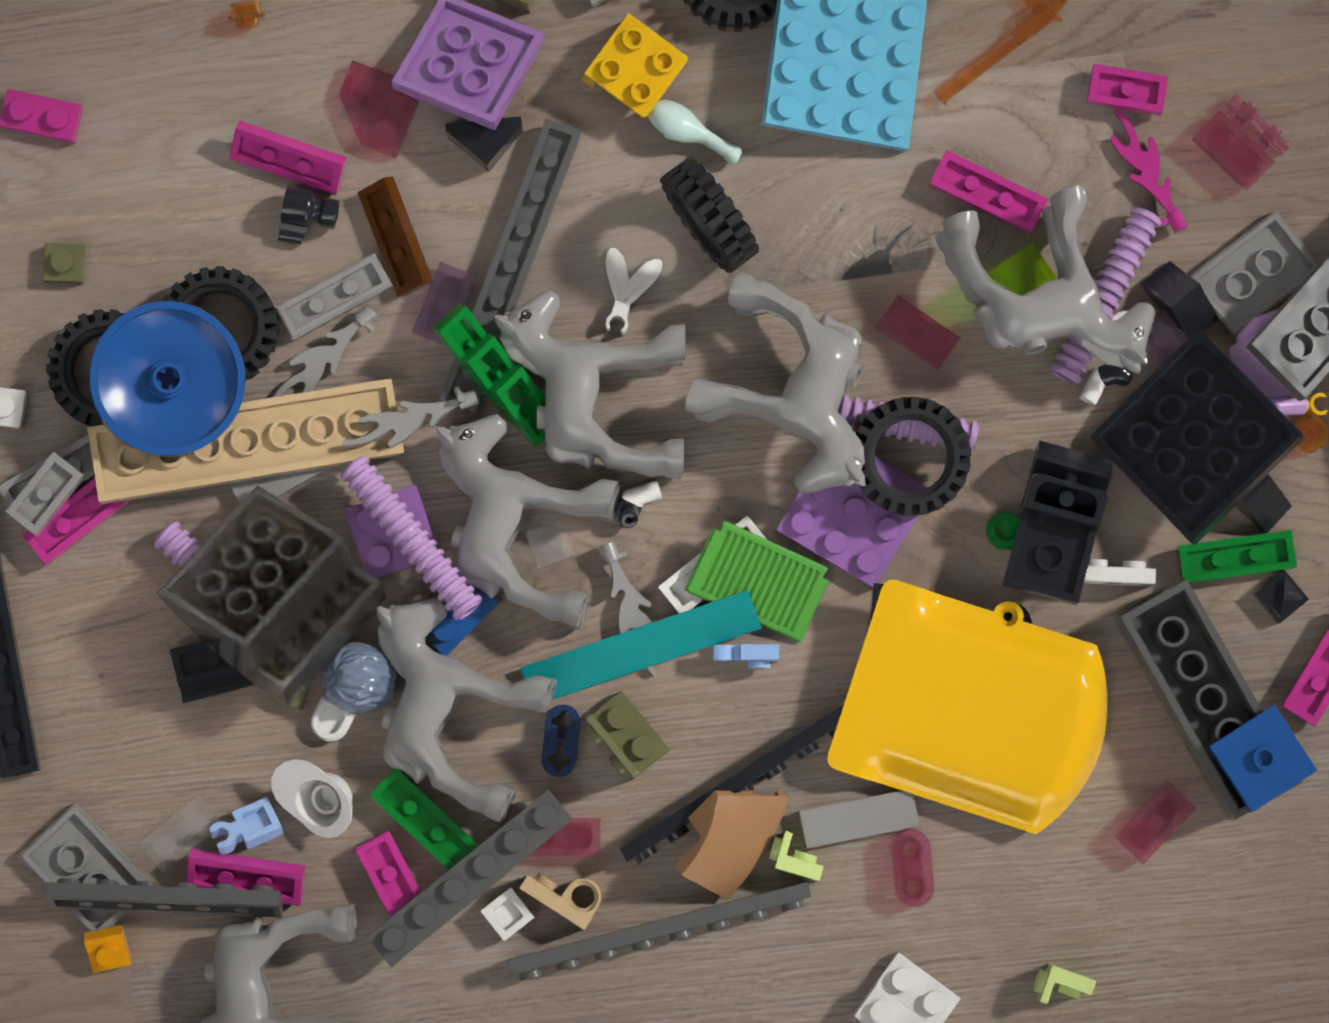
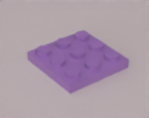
M438 0L392 80L393 90L495 131L545 42L544 33L463 0Z
M875 457L878 473L892 488L910 493L928 488ZM853 483L851 486L831 487L813 493L802 494L799 491L776 532L873 589V583L880 581L918 515L903 516L886 511L873 503L860 489L859 485Z

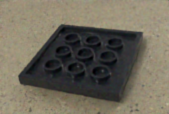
M1198 328L1090 437L1191 544L1196 545L1306 436Z

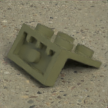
M622 690L596 712L590 713L585 717L589 725L584 730L599 748L606 744L614 755L609 758V761L623 778L628 774L633 779L637 778L670 751Z

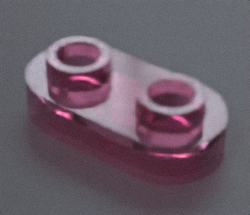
M904 830L895 836L891 844L894 888L897 898L903 904L919 907L926 904L934 893L931 847L929 840L922 832ZM908 841L914 842L917 846V852L913 856H907L903 852V846ZM911 880H917L921 885L920 892L916 895H911L907 891V884Z

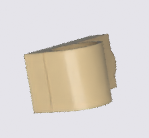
M538 873L536 878L527 875L520 886L521 890L583 930L586 929L601 902V890L593 880L579 878L572 881L561 896L555 892L558 884L541 873ZM580 885H586L594 892V901L586 908L578 907L572 900L574 889Z

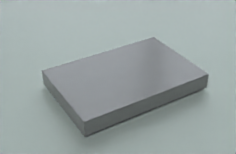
M1275 210L1191 274L1190 277L1200 283L1218 318L1217 321L1233 339L1254 317L1267 313L1297 290L1319 263L1279 212Z
M74 803L18 855L45 885L46 882H57L59 878H74L85 884H96V881L100 879L115 880L119 882V885H135L137 881H149L78 803ZM68 909L88 932L113 927L128 913L122 911Z

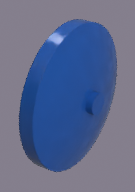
M175 301L152 302L124 313L104 332L92 355L89 369V388L98 416L116 438L131 448L147 454L177 456L191 453L207 446L230 426L242 404L245 391V367L241 352L233 336L211 314L186 303Z

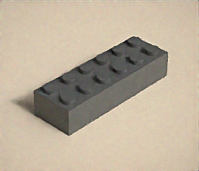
M1188 579L1114 620L1227 820H1237L1250 811L1212 755L1208 746L1261 713L1262 709ZM1303 781L1297 783L1296 785H1294V786L1291 787L1290 789H1292V788L1296 787L1297 785L1303 783Z

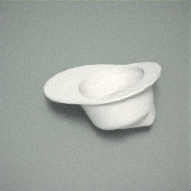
M298 759L284 761L275 769L271 778V789L275 799L317 836L332 838L338 837L348 829L352 821L353 805L351 789L344 779L336 774L325 773L308 761Z

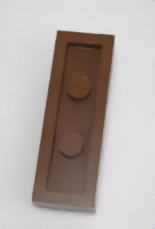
M383 177L357 192L397 297L407 296L432 283V276L394 177Z

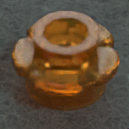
M258 1L239 2L230 5L231 15L228 16V20L236 22L237 28H252L259 26V19L265 17V13L261 12V3Z
M1303 416L1295 422V426L1306 436L1298 444L1303 452L1314 453L1318 448L1325 447L1329 440L1327 425L1321 418ZM1307 431L1313 432L1312 438L1307 436Z

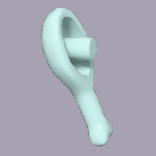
M659 100L648 115L653 126L669 140L682 143H701L721 155L730 164H736L742 154L741 147L731 144L709 131L692 111L678 102Z

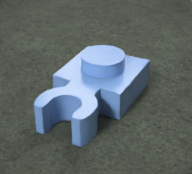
M779 644L713 645V661L748 662V669H770L771 662L779 661Z
M267 797L232 811L234 822H217L209 828L212 839L222 835L228 836L225 841L217 844L220 855L231 853L237 847V844L244 841L247 849H251L283 835L282 826Z

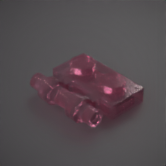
M1235 94L1226 105L1236 116L1230 120L1219 110L1192 140L1247 191L1275 162L1264 151L1270 146L1281 156L1291 145L1281 136L1282 131L1275 124L1271 127L1256 113L1258 108L1250 101L1246 103ZM1244 123L1261 137L1257 143L1253 142L1240 129Z

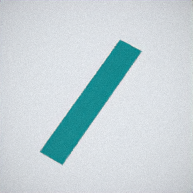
M749 590L520 667L524 679L535 675L557 679L558 682L553 700L762 628Z

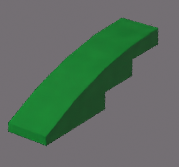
M458 304L432 330L502 414L533 446L537 447L545 440V429H537V406H545V396L525 369L512 361L495 336L489 335L484 331L467 306Z

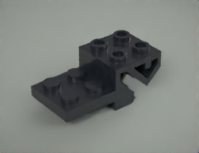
M1039 440L1018 514L1020 518L1002 582L1003 586L1072 605L1079 603L1097 530L1100 528L1107 501L1106 491L1111 480L1113 460Z

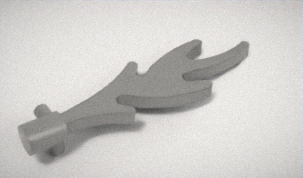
M367 304L354 316L356 320L338 331L326 333L327 338L336 339L335 345L317 346L295 356L290 360L289 364L293 366L304 363L306 368L287 380L273 397L282 396L289 388L299 382L305 383L303 392L313 391L324 373L327 362L331 364V373L335 374L341 356L350 339L361 326L365 327L369 333L372 332L375 327L370 322L378 313Z
M461 386L454 388L457 399L438 403L401 401L400 406L408 410L407 413L381 412L361 417L359 419L361 425L376 423L379 425L378 428L363 437L344 440L343 445L344 447L365 445L394 431L396 434L388 442V446L393 448L409 439L419 429L427 415L432 416L430 426L434 428L451 411L458 408L463 410L479 404L474 390L463 393Z
M614 541L599 546L605 563H609L611 568L612 589L610 597L615 598L619 590L624 592L618 611L619 634L629 631L630 628L635 629L652 623L647 615L638 608L639 605L650 607L651 602L645 599L632 586L617 561L627 556L626 550L623 549L617 552ZM653 666L646 668L652 676H657V671Z

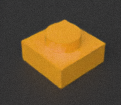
M123 925L84 933V944L93 973L131 965V953Z

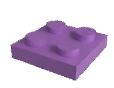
M417 485L393 492L392 494L397 493L399 495V503L404 502L407 505V513L412 512L415 515L413 520L415 522L420 521L422 524L420 529L429 532V540L434 539ZM363 503L344 509L368 582L416 566L415 564L410 565L407 561L408 555H402L400 552L402 547L400 545L395 546L393 544V536L388 537L385 534L387 529L385 527L381 528L378 525L379 519L372 518L370 515L371 509H365Z

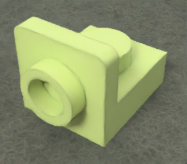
M784 831L782 838L775 836L769 859L775 860L773 869L813 881H820L824 866L816 864L817 856L796 850L794 857L788 856L787 853L793 833Z
M1048 964L1046 971L1039 970L1033 991L1038 993L1036 1001L1048 1004L1054 984L1057 983L1060 984L1057 992L1080 999L1082 992L1092 995L1096 980Z

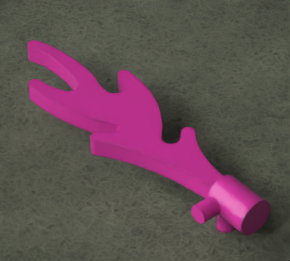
M1115 109L1114 115L1126 129L1130 145L1124 146L1114 135L1111 136L1110 141L1119 155L1131 167L1142 173L1141 175L1130 174L1129 179L1147 190L1164 208L1168 215L1161 219L1162 227L1170 224L1175 234L1183 231L1188 225L1180 210H1175L1170 195L1171 179L1166 178L1163 186L1157 185L1160 157L1153 137L1148 138V150L1142 151L1132 124L1119 109Z

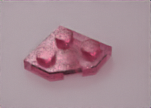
M352 60L339 97L361 146L397 159L419 100L393 90L392 80L394 75Z

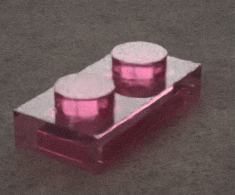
M899 295L896 296L875 327L936 370L940 368L960 339L959 336Z
M1165 782L1114 838L1141 864H1144L1195 811L1196 807L1170 782Z
M572 818L573 820L531 855L600 857L601 818Z

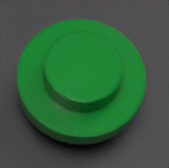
M999 512L993 515L986 525V537L990 544L1001 550L1011 549L1019 517L1011 512Z

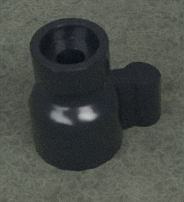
M288 186L282 205L278 241L301 245L312 222H318L320 227L335 229L340 200L331 198L319 200L311 190Z

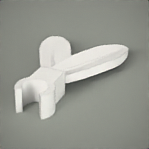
M611 248L607 253L605 263L615 304L612 313L606 319L605 327L608 332L610 331L611 321L615 319L621 320L624 323L621 335L624 336L628 330L627 318L630 305L638 300L656 282L660 276L663 263L660 259L650 260L642 265L629 279L623 255L616 248Z

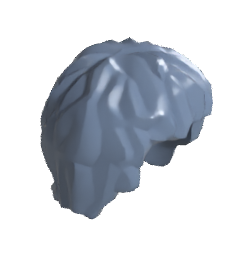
M350 642L335 650L327 658L320 674L322 678L321 687L328 700L341 710L367 713L387 707L392 701L397 674L382 648L362 642Z

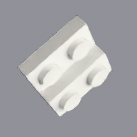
M897 952L852 1015L859 1019L858 1023H944L961 998Z

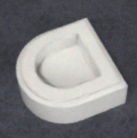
M322 696L312 714L311 728L314 734L324 741H338L347 734L357 714L341 710Z

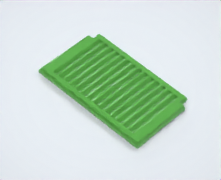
M723 520L720 530L712 528L684 591L706 601L714 602L749 590L760 625L801 643L829 580L823 578L828 568Z

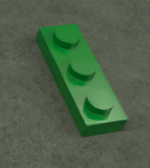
M1292 530L1176 547L1181 582L1188 579L1189 583H1197L1297 568Z
M394 768L369 795L448 870L479 846L475 840L398 769Z

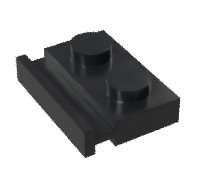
M245 630L169 649L183 704L259 685Z

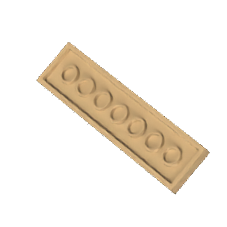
M392 378L242 402L233 422L217 439L199 450L177 456H157L133 449L116 438L105 425L87 427L99 503L101 505L351 464L360 457L366 456L371 461L404 455L403 443L393 448L388 446L389 440L396 434L394 431L365 445L356 447H344L343 445L344 440L363 437L378 428L379 425L376 423L361 425L359 422L361 417L381 412H397Z

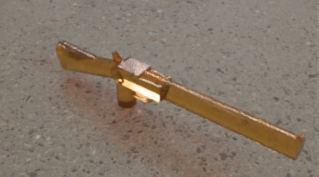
M1023 0L1028 7L1016 16V29L937 89L935 95L940 102L947 106V101L1032 36H1035L1051 22H1061L1062 19L1057 14L1068 0H1049L1046 4L1042 0ZM1030 9L1034 16L1018 26V17Z

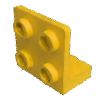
M628 13L580 80L592 89L597 84L640 117L646 118L687 63L688 57Z

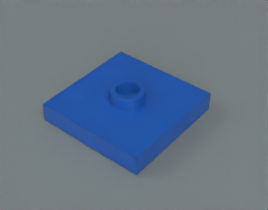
M1275 705L1265 709L1208 746L1250 813L1318 771Z

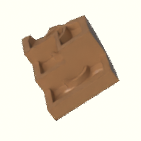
M776 790L774 795L758 796L755 791H741L738 793L714 791L688 817L701 839L675 864L676 868L682 876L728 900L752 872L766 851L779 826L789 798L781 790Z

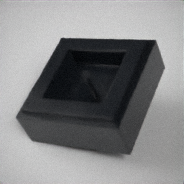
M1285 570L1254 594L1277 624L1283 622L1309 600Z

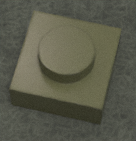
M45 243L43 280L46 283L84 284L85 245Z

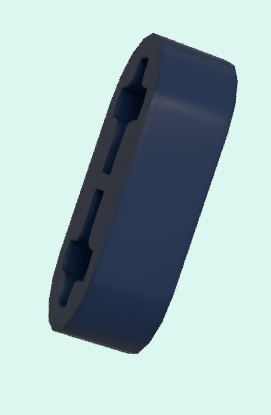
M565 704L553 707L548 712L545 722L542 766L548 774L554 777L569 775L574 770L577 760L580 717L573 707ZM561 711H567L568 718L574 720V726L566 728L565 739H558L559 728L557 725L552 724L553 717H559ZM557 743H564V756L570 758L569 765H563L561 771H555L554 764L548 763L549 755L553 756L556 754Z

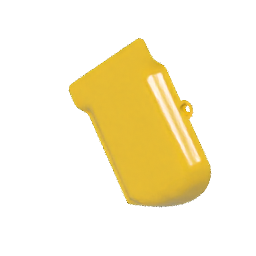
M888 580L881 589L828 753V763L836 770L1037 834L1057 819L1078 796L1089 779L1101 752L1108 717V690L1105 670L1098 647L1095 644L1024 622L1023 611L1014 602H1002L993 612L898 580ZM1004 613H1012V620L1005 621L1003 618Z

